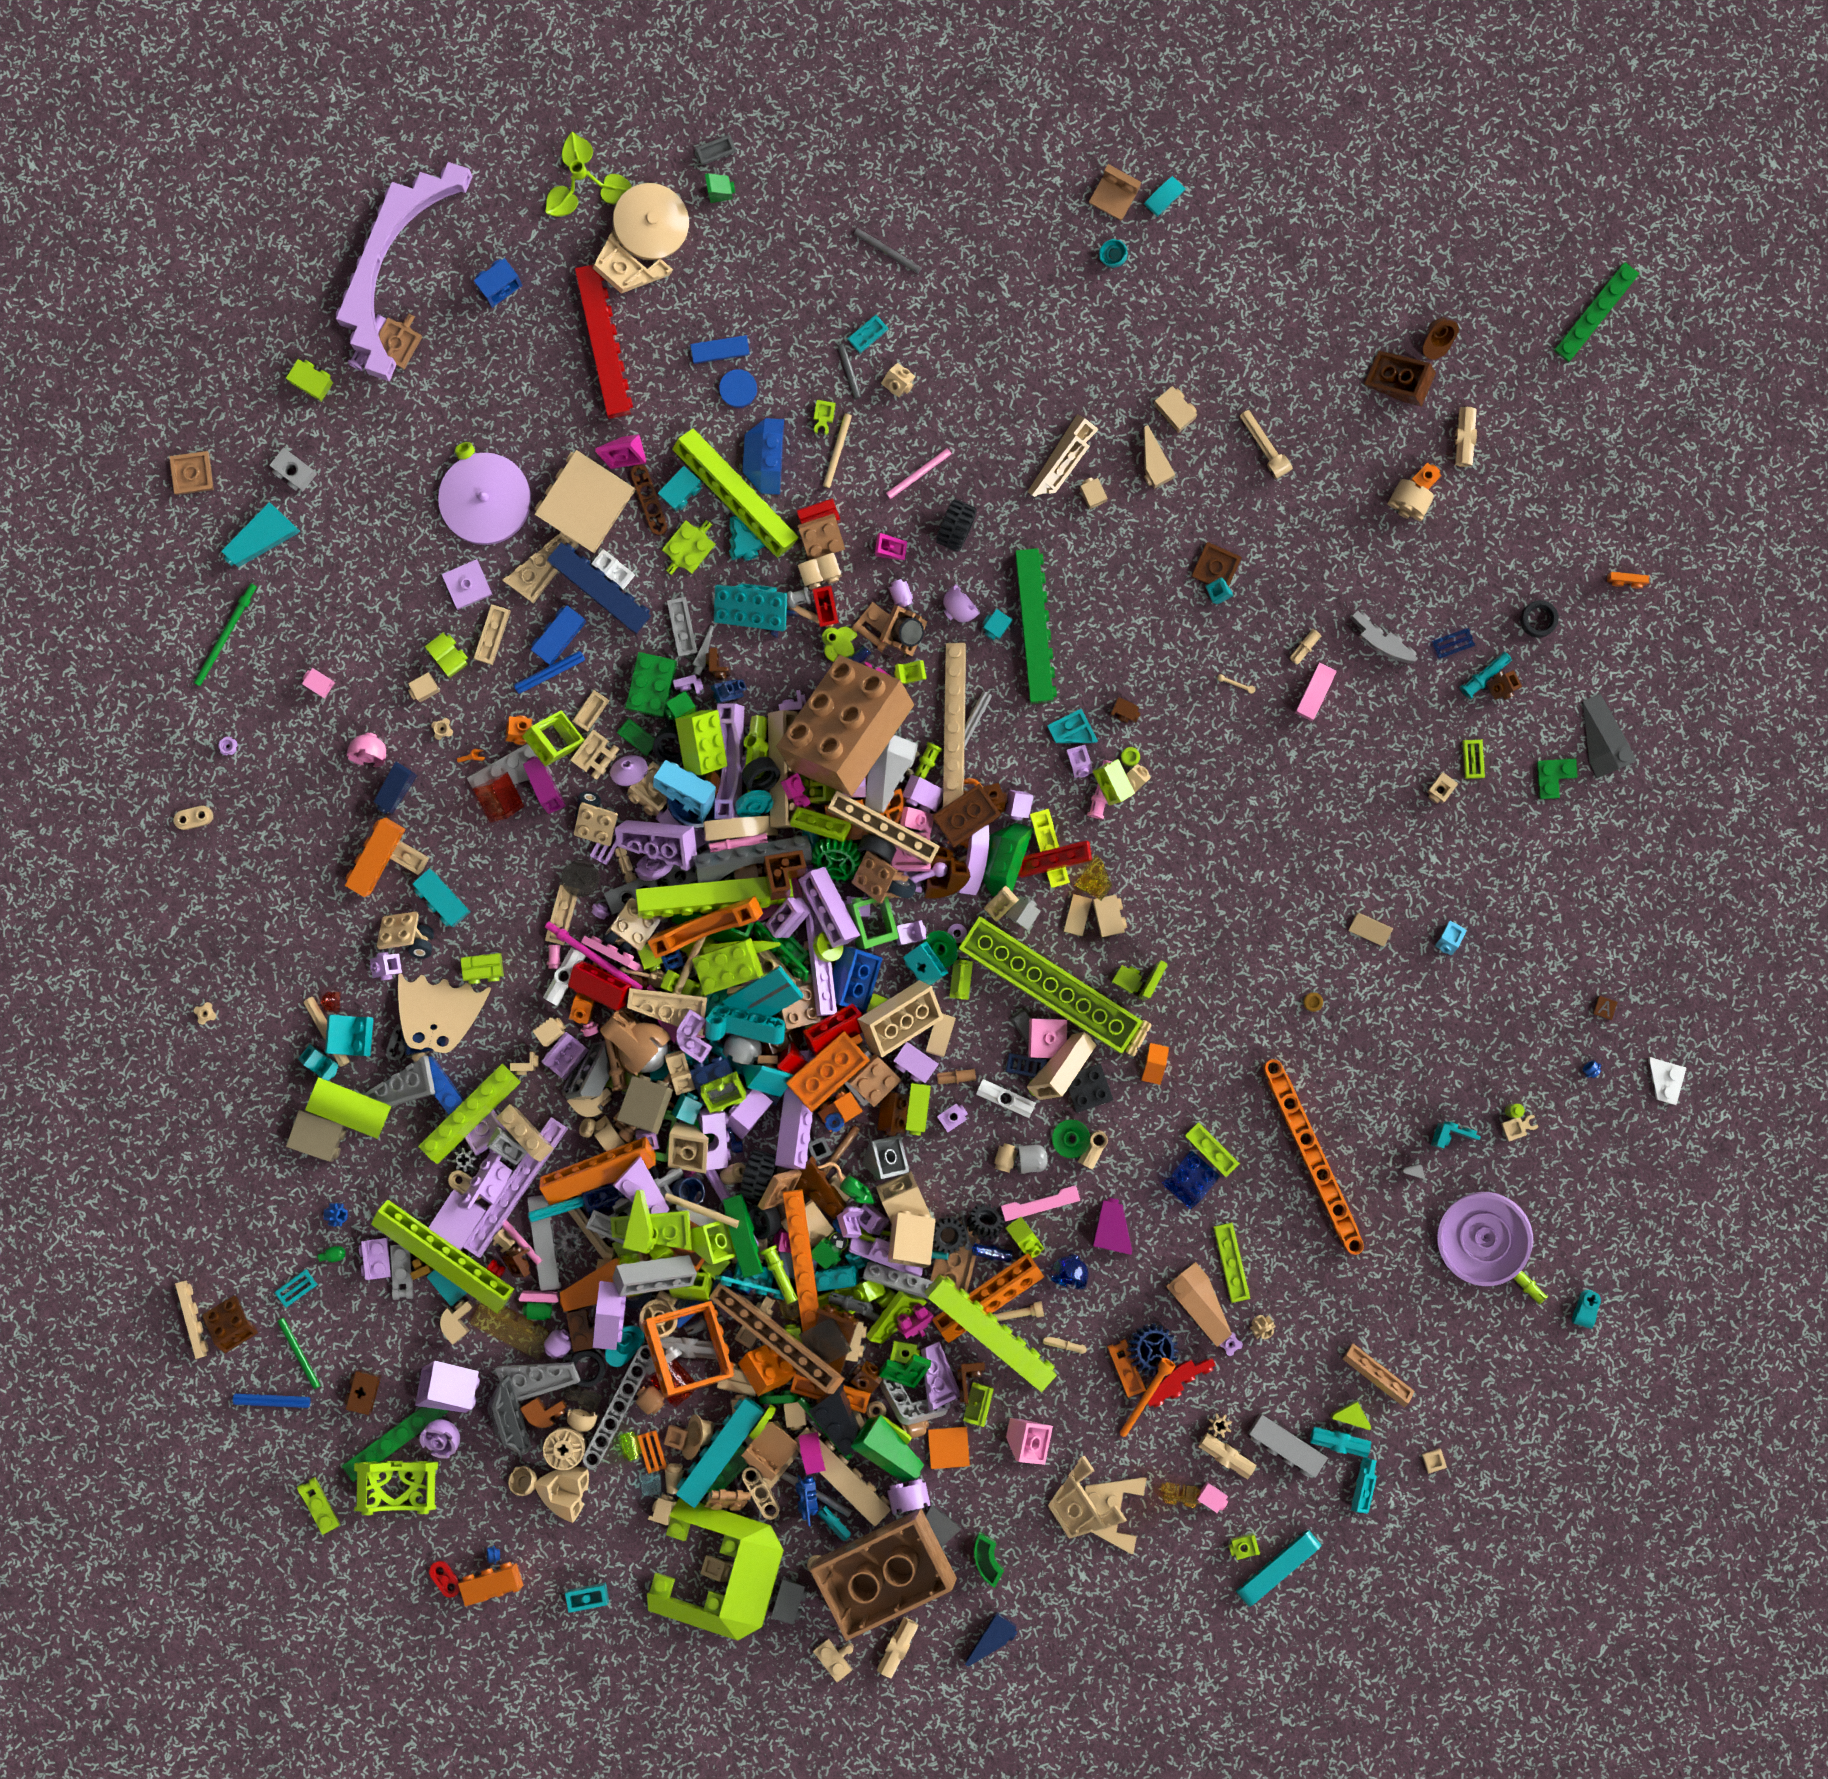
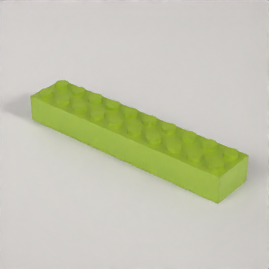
M980 916L958 949L1119 1054L1124 1052L1143 1022Z

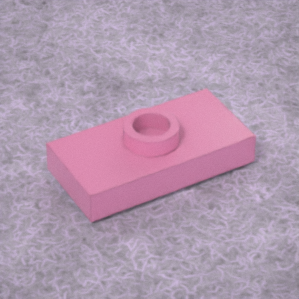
M903 807L900 825L921 832L931 833L933 825L932 815L934 814L910 807Z

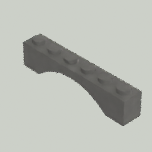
M797 836L768 843L695 855L693 859L697 882L720 881L724 876L741 867L763 863L764 856L803 850L806 866L812 865V853L808 836Z

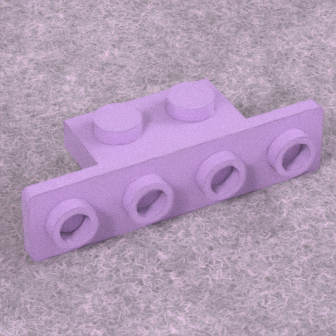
M490 1149V1153L481 1163L478 1173L470 1181L469 1188L461 1196L458 1205L460 1209L470 1210L478 1195L488 1203L494 1204L513 1172L499 1161L502 1157L501 1155Z
M851 1238L849 1247L851 1253L911 1275L922 1276L923 1268L888 1262L890 1242L876 1238L872 1244L859 1238Z

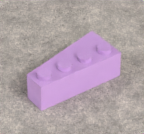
M625 820L615 828L618 847L638 854H646L654 860L658 858L665 861L668 865L680 866L685 871L694 866L693 856L697 855L694 826Z

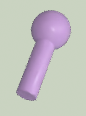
M936 863L930 872H921L913 875V881L917 883L933 876L943 877L947 874L948 867L945 863Z

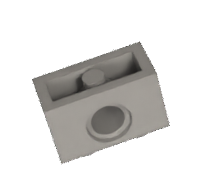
M284 447L269 465L274 469L272 473L279 479L283 477L289 481L287 485L295 491L300 489L303 492L317 475L313 469ZM296 467V473L288 475L289 469Z

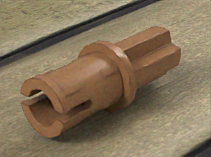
M955 1069V1071L938 1073V1084L956 1082L959 1084V1082L976 1081L975 1069L961 1071Z

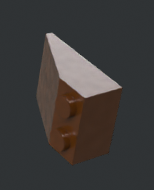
M1378 351L1364 385L1402 402L1422 407L1436 372L1431 363Z

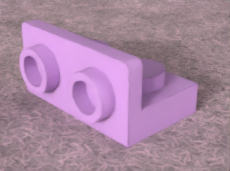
M388 1238L361 1241L362 1245H359L360 1257H363L364 1265H361L362 1276H365V1280L392 1277Z

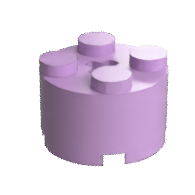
M922 1479L909 1481V1486L903 1487V1483L891 1485L890 1490H888L892 1514L897 1513L896 1509H899V1512H906L923 1508V1503H925V1506H931L926 1482H922Z

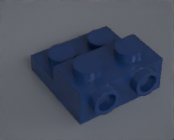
M718 1056L711 1059L712 1062L704 1064V1061L703 1063L699 1062L691 1068L690 1073L700 1100L703 1103L702 1106H706L701 1096V1085L733 1073L728 1057ZM733 1083L725 1086L722 1091L715 1090L710 1092L712 1099L738 1088Z

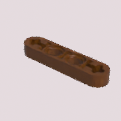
M635 465L631 470V476L649 527L654 535L662 536L667 532L668 527L649 472L644 465ZM638 469L645 471L643 473L644 481L648 479L649 482L641 483L639 476H635ZM643 487L651 488L652 492L649 496L641 494ZM655 504L658 507V511L655 514H649L647 512L649 505ZM661 515L658 521L660 525L664 524L661 527L662 531L658 532L657 529H654L656 527L655 520L650 521V518H656Z

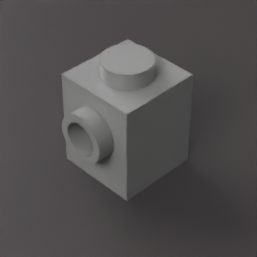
M1017 897L1019 900L1009 909L1005 916L1017 925L1029 930L1039 915L1040 910L1035 907L1036 903L1026 897L1024 900Z

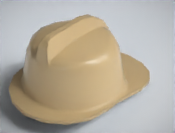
M692 1415L686 1429L689 1430L685 1449L682 1450L684 1458L692 1460L697 1455L700 1447L706 1446L711 1442L710 1439L714 1429L712 1421L702 1420L698 1415Z

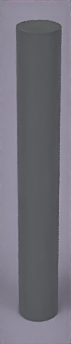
M839 344L838 350L854 399H860L862 396L845 344Z

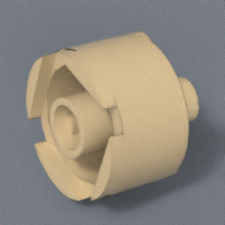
M1401 479L1388 505L1399 510L1398 514L1406 519L1411 516L1418 521H1422L1433 501L1434 495L1423 486L1421 488L1416 487V483L1413 481Z

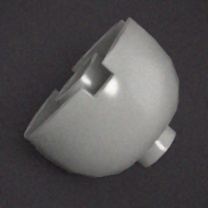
M731 1034L724 1044L722 1053L725 1057L729 1054L733 1057L732 1061L753 1065L754 1061L758 1064V1056H761L762 1045L758 1040Z

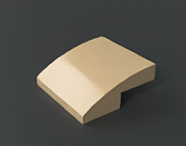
M810 1200L805 1204L810 1246L812 1248L835 1230L813 1200ZM787 1218L781 1221V1224L788 1232Z

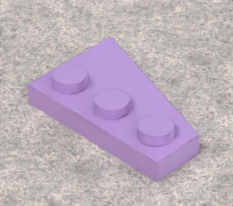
M639 1155L613 1185L632 1203L636 1190H644L649 1214L666 1213L670 1209Z

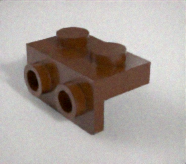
M709 648V653H706V665L709 667L711 676H715V679H726V676H731L729 667H719L718 649Z

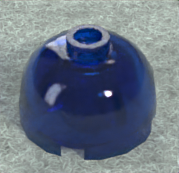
M1069 1254V1256H1063L1053 1263L1049 1277H1051V1281L1064 1287H1067L1066 1284L1075 1285V1289L1080 1290L1086 1288L1089 1272L1088 1267L1080 1260L1079 1256Z

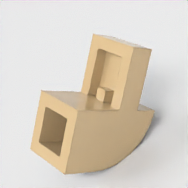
M606 1088L597 1098L585 1100L569 1099L567 1102L578 1114L585 1117H595L603 1113L599 1106L602 1105L604 1107L612 1100L610 1096L613 1093L609 1088Z
M606 1115L596 1122L594 1136L606 1152L627 1144L618 1135L617 1130Z
M470 1300L466 1303L461 1301L454 1307L455 1312L450 1307L447 1308L441 1316V1330L452 1345L470 1331L460 1320L474 1307Z

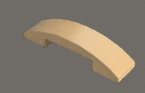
M770 816L741 817L703 822L705 841L743 838L764 833L767 836L778 835V829L770 827Z

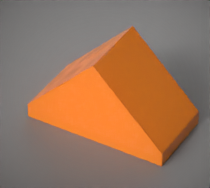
M1150 1043L1141 1081L1161 1084L1167 1064L1169 1047Z

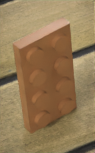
M952 1228L943 1229L941 1240L944 1242L952 1241L955 1236L954 1230ZM968 1230L969 1240L973 1246L971 1250L965 1249L966 1241H963V1247L960 1246L959 1251L955 1250L953 1251L954 1253H949L948 1260L935 1259L930 1280L934 1281L939 1274L944 1278L948 1276L955 1282L954 1286L958 1290L962 1288L967 1292L980 1240L977 1239L978 1235L973 1236V1231L969 1232Z

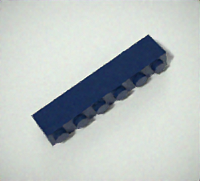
M561 542L548 557L547 562L637 635L651 618V615H649L650 610L643 604L638 606L631 594L621 592L619 590L620 586L615 581L611 580L609 582L604 578L606 574L599 568L593 569L589 565L591 562L583 555L579 557L574 553L576 550L570 544L566 543L564 545Z

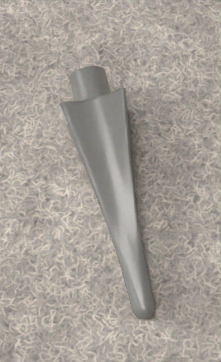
M710 625L705 640L693 662V667H695L693 674L697 676L701 675L702 670H706V653L709 651L714 629L712 625Z

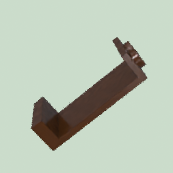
M823 1305L817 1309V1312L820 1314L808 1349L841 1374L859 1319L854 1318V1315L849 1312L841 1313L836 1311L834 1306ZM797 1370V1375L807 1378L805 1375H803L800 1371Z

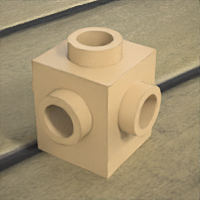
M897 363L888 371L881 384L892 394L900 397L904 393L908 394L913 388L912 382L915 376L908 369Z

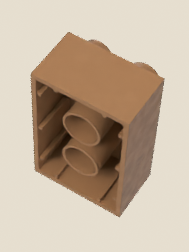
M839 655L776 747L792 771L852 797L913 708L914 703L901 680Z
M921 1508L817 1558L810 1569L846 1641L952 1591L957 1580Z

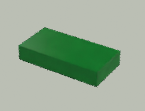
M628 718L617 734L647 757L653 750L655 738Z

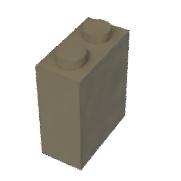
M639 1075V1078L632 1076L617 1121L658 1135L673 1090L668 1088V1084L657 1080V1083L650 1082L651 1078L643 1075Z
M299 1110L286 1147L333 1162L340 1154L341 1148H338L340 1141L345 1139L347 1130L344 1125L316 1114Z

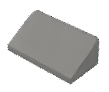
M500 1127L495 1129L487 1145L488 1148L515 1165L528 1153L511 1134Z

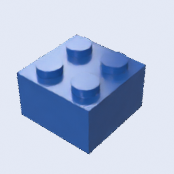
M505 258L496 260L490 269L480 272L474 280L478 290L492 308L523 286L518 275Z

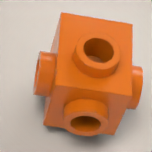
M509 716L506 723L505 741L514 742L518 745L526 744L527 742L522 736L532 726V719L526 716Z

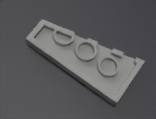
M526 744L467 779L476 795L528 781L529 778L523 764L529 758L537 755ZM548 765L547 768H548L550 774H553V772L551 771V769H550V767H549V765Z
M422 1056L417 1062L405 1067L406 1069L392 1075L389 1080L381 1082L364 1093V1095L392 1107L435 1094L428 1056Z

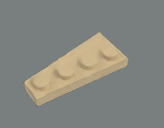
M561 532L502 581L534 604L558 572L547 562L548 557L561 542L564 545L566 543L570 544L574 549L579 543Z
M630 988L627 1008L679 1027L690 1009L705 1018L707 997ZM704 1026L702 1027L698 1035L703 1036Z

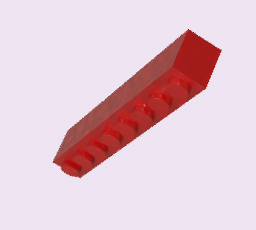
M593 264L575 268L605 408L608 418L612 419L630 415L633 403L631 397H627L626 390H629L627 379H623L622 372H625L623 360L619 361L618 354L621 353L619 342L615 343L614 335H617L615 324H611L610 317H613L611 305L607 306L606 299H609L607 287L603 288L602 281L605 279L593 269Z

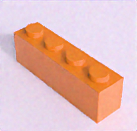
M388 818L375 822L372 828L374 830L372 836H369L363 845L365 847L363 853H359L354 862L356 866L346 876L347 882L345 886L363 897H367L372 893L406 830Z

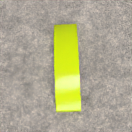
M1049 809L1030 814L1040 852L1058 848L1059 845ZM1066 867L1046 872L1051 888L1070 883Z

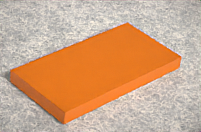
M844 1031L789 1079L786 1084L804 1105L813 1112L862 1069L870 1059Z

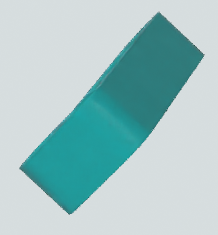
M717 1005L706 1017L705 1037L715 1041L721 1039L727 1032L770 1044H781L784 1042L785 1022L778 1018L726 1005Z

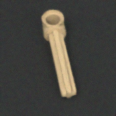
M1249 410L1244 411L1240 418L1269 460L1267 466L1274 473L1273 477L1278 479L1292 470V465L1287 457L1277 453Z

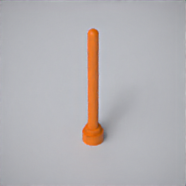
M1162 1358L1159 1362L1158 1373L1120 1431L1122 1437L1127 1436L1163 1378L1174 1370L1175 1364L1171 1360Z

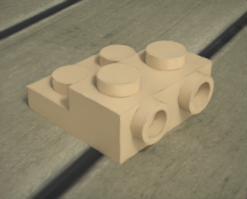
M652 761L648 766L646 776L640 782L631 785L627 794L630 801L634 804L640 803L644 806L643 809L648 815L652 816L654 814L657 817L666 808L667 802L666 796L653 787V779L660 766Z

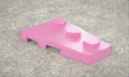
M584 936L581 943L635 971L643 972L644 967L633 961L634 956L623 952L622 955L617 953L618 948L610 944L607 947L602 945L603 941L595 936H592L591 939Z

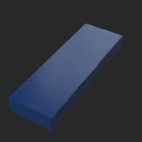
M747 335L690 344L694 364L750 355Z

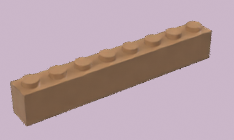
M719 1283L709 1298L825 1393L834 1394L845 1379L733 1287Z

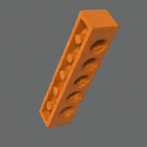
M1027 1253L969 1293V1299L973 1302L977 1300L984 1307L983 1311L987 1314L989 1312L993 1313L1044 1278V1275L1029 1253ZM944 1311L932 1319L948 1343L967 1331Z

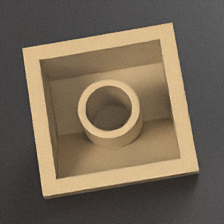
M675 1122L669 1135L668 1167L706 1173L709 1138L695 1125Z

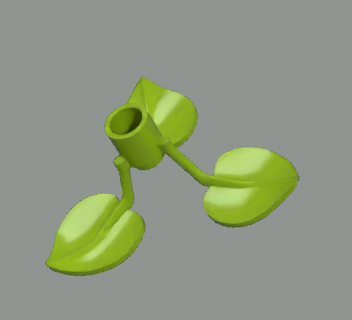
M571 132L562 150V159L572 173L571 190L569 191L565 186L553 188L547 196L545 212L556 217L571 214L579 202L578 198L573 195L575 180H582L586 176L590 177L600 187H603L601 197L608 204H617L620 197L632 186L626 178L619 174L607 175L604 179V184L590 174L584 164L592 158L593 148L587 140Z

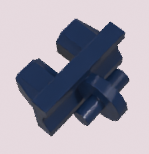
M743 679L730 680L710 686L711 690L714 691L713 697L716 699L717 704L744 697L742 692L747 690Z

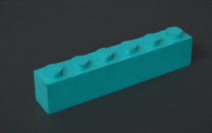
M747 1396L744 1400L741 1398L733 1407L736 1410L732 1416L728 1414L722 1423L724 1425L722 1431L719 1432L717 1430L710 1439L713 1441L709 1448L705 1446L699 1454L701 1460L698 1464L694 1462L687 1471L690 1473L686 1480L682 1478L676 1486L679 1489L676 1495L694 1508L765 1411V1409Z

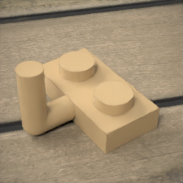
M828 1638L813 1650L814 1654L836 1682L852 1671L850 1665L843 1658L846 1654L853 1652L854 1646L852 1643H847L840 1650H837Z

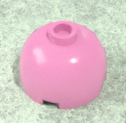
M365 733V735H359L350 742L347 756L350 761L359 765H364L363 762L375 763L373 767H382L386 759V747L375 734Z

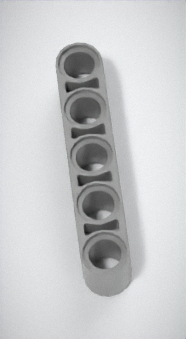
M544 1195L528 1197L529 1212L550 1206ZM552 1217L531 1222L535 1254L542 1259L537 1265L541 1291L561 1289L559 1265L556 1263V1244L553 1243V1239H555L553 1224L550 1223Z

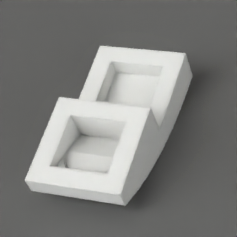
M604 549L591 563L595 568L603 571L607 578L615 581L622 590L635 576L633 572Z

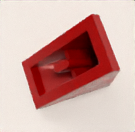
M831 585L812 589L820 627L839 623Z
M791 1042L779 1055L777 1067L795 1075L808 1061Z

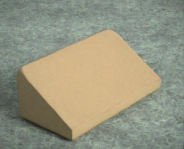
M1356 913L1349 928L1350 932L1383 947L1393 928L1360 913Z

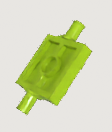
M685 520L662 549L672 560V563L666 569L670 575L678 567L684 568L693 574L716 544L705 534L712 526L709 521L705 520L702 526L697 528Z

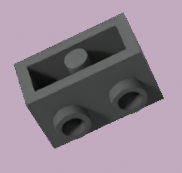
M783 1577L771 1618L792 1625L795 1620L799 1621L802 1611L799 1608L800 1601L805 1602L808 1590L804 1589L806 1584Z

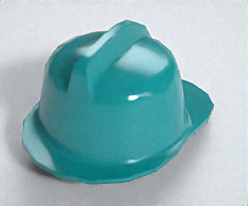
M623 1325L621 1343L617 1342L616 1350H605V1359L609 1365L620 1367L632 1358L644 1342L645 1337L641 1329L637 1326Z

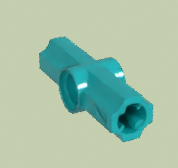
M1313 1427L1311 1432V1444L1327 1447L1339 1453H1351L1368 1458L1371 1449V1441L1353 1437L1345 1432L1330 1431L1320 1427Z

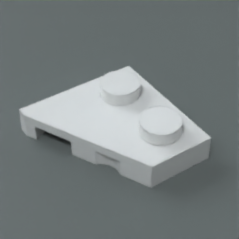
M1649 1057L1648 1061L1651 1067L1656 1100L1676 1105L1686 1068Z

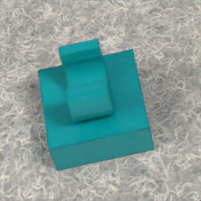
M850 1251L844 1253L849 1264H856L858 1270L865 1267L867 1262L870 1261Z

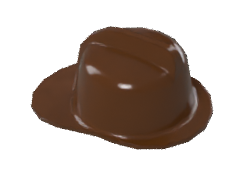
M1442 316L1429 324L1427 329L1428 336L1423 344L1425 357L1436 360L1446 355L1459 333L1457 322Z

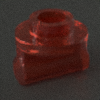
M327 991L322 996L321 1004L326 1011H340L341 992Z

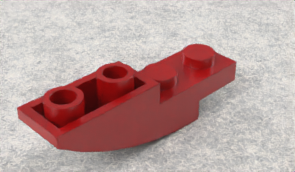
M1210 1357L1195 1365L1191 1359L1179 1364L1171 1374L1163 1378L1147 1403L1148 1406L1153 1405L1156 1408L1164 1404V1399L1169 1397L1174 1399L1182 1395L1181 1391L1184 1388L1181 1382L1189 1383L1196 1379L1195 1375L1201 1372L1205 1375L1213 1371L1212 1367L1216 1366L1213 1358Z

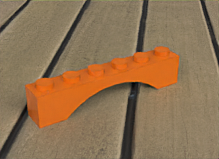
M752 896L655 933L647 942L656 959L713 933L741 927L757 921L763 914V911L756 896Z

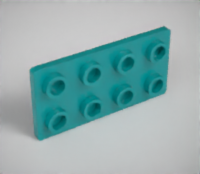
M745 583L736 586L715 585V623L776 631L786 630L787 594L777 592V587Z

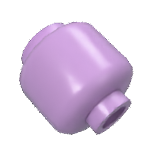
M564 1329L553 1330L544 1342L546 1354L554 1359L565 1357L572 1347L570 1333Z

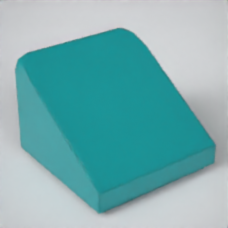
M1223 577L1205 586L1212 602L1215 604H1220L1234 596Z

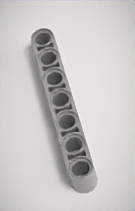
M644 1344L638 1349L584 1454L583 1463L588 1468H595L601 1463L647 1373L645 1368L648 1365L646 1363L652 1360V1357L646 1359L642 1356L641 1352L644 1348L649 1349L648 1344ZM634 1366L642 1368L643 1373L641 1376L633 1374ZM626 1383L633 1385V1393L628 1394L624 1391ZM616 1401L624 1403L625 1408L623 1411L616 1410ZM609 1418L613 1419L616 1423L615 1428H608L606 1420ZM598 1436L606 1438L607 1443L605 1446H600L597 1443ZM595 1454L598 1458L597 1463H590L588 1455Z

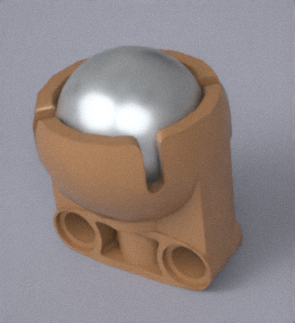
M624 1007L616 1011L601 1027L602 1035L618 1047L620 1062L629 1074L636 1077L640 1072H653L665 1063V1055L668 1054L667 1043L671 1036L663 1027L653 1023H640L631 1011Z

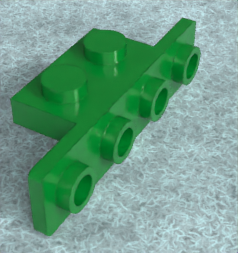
M756 921L754 924V935L756 938L762 941L780 942V946L769 949V951L775 953L781 963L792 970L796 978L806 982L808 980V970L801 963L809 958V953L792 936L789 938H775L759 921Z

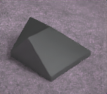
M901 1135L869 1142L862 1165L878 1180L909 1173Z

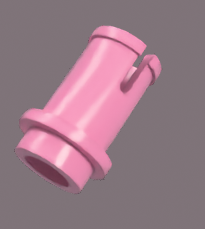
M549 945L548 969H559L562 964L560 962L561 945Z

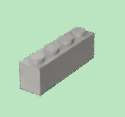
M686 1255L617 1265L612 1279L619 1296H627L693 1286L697 1272L690 1256Z
M1261 1413L1248 1431V1434L1251 1435V1441L1259 1446L1261 1443L1268 1446L1266 1449L1274 1456L1280 1454L1284 1457L1283 1461L1291 1467L1294 1464L1301 1468L1299 1472L1308 1478L1311 1475L1316 1478L1328 1459L1324 1454Z

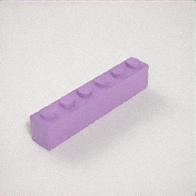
M800 1051L808 1063L815 1057L811 1051ZM789 1086L784 1093L775 1165L784 1169H805L808 1143L810 1141L812 1112Z

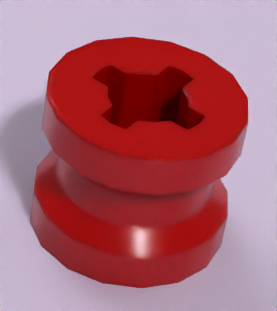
M493 1259L486 1269L498 1278H501L506 1267L498 1265L497 1261Z

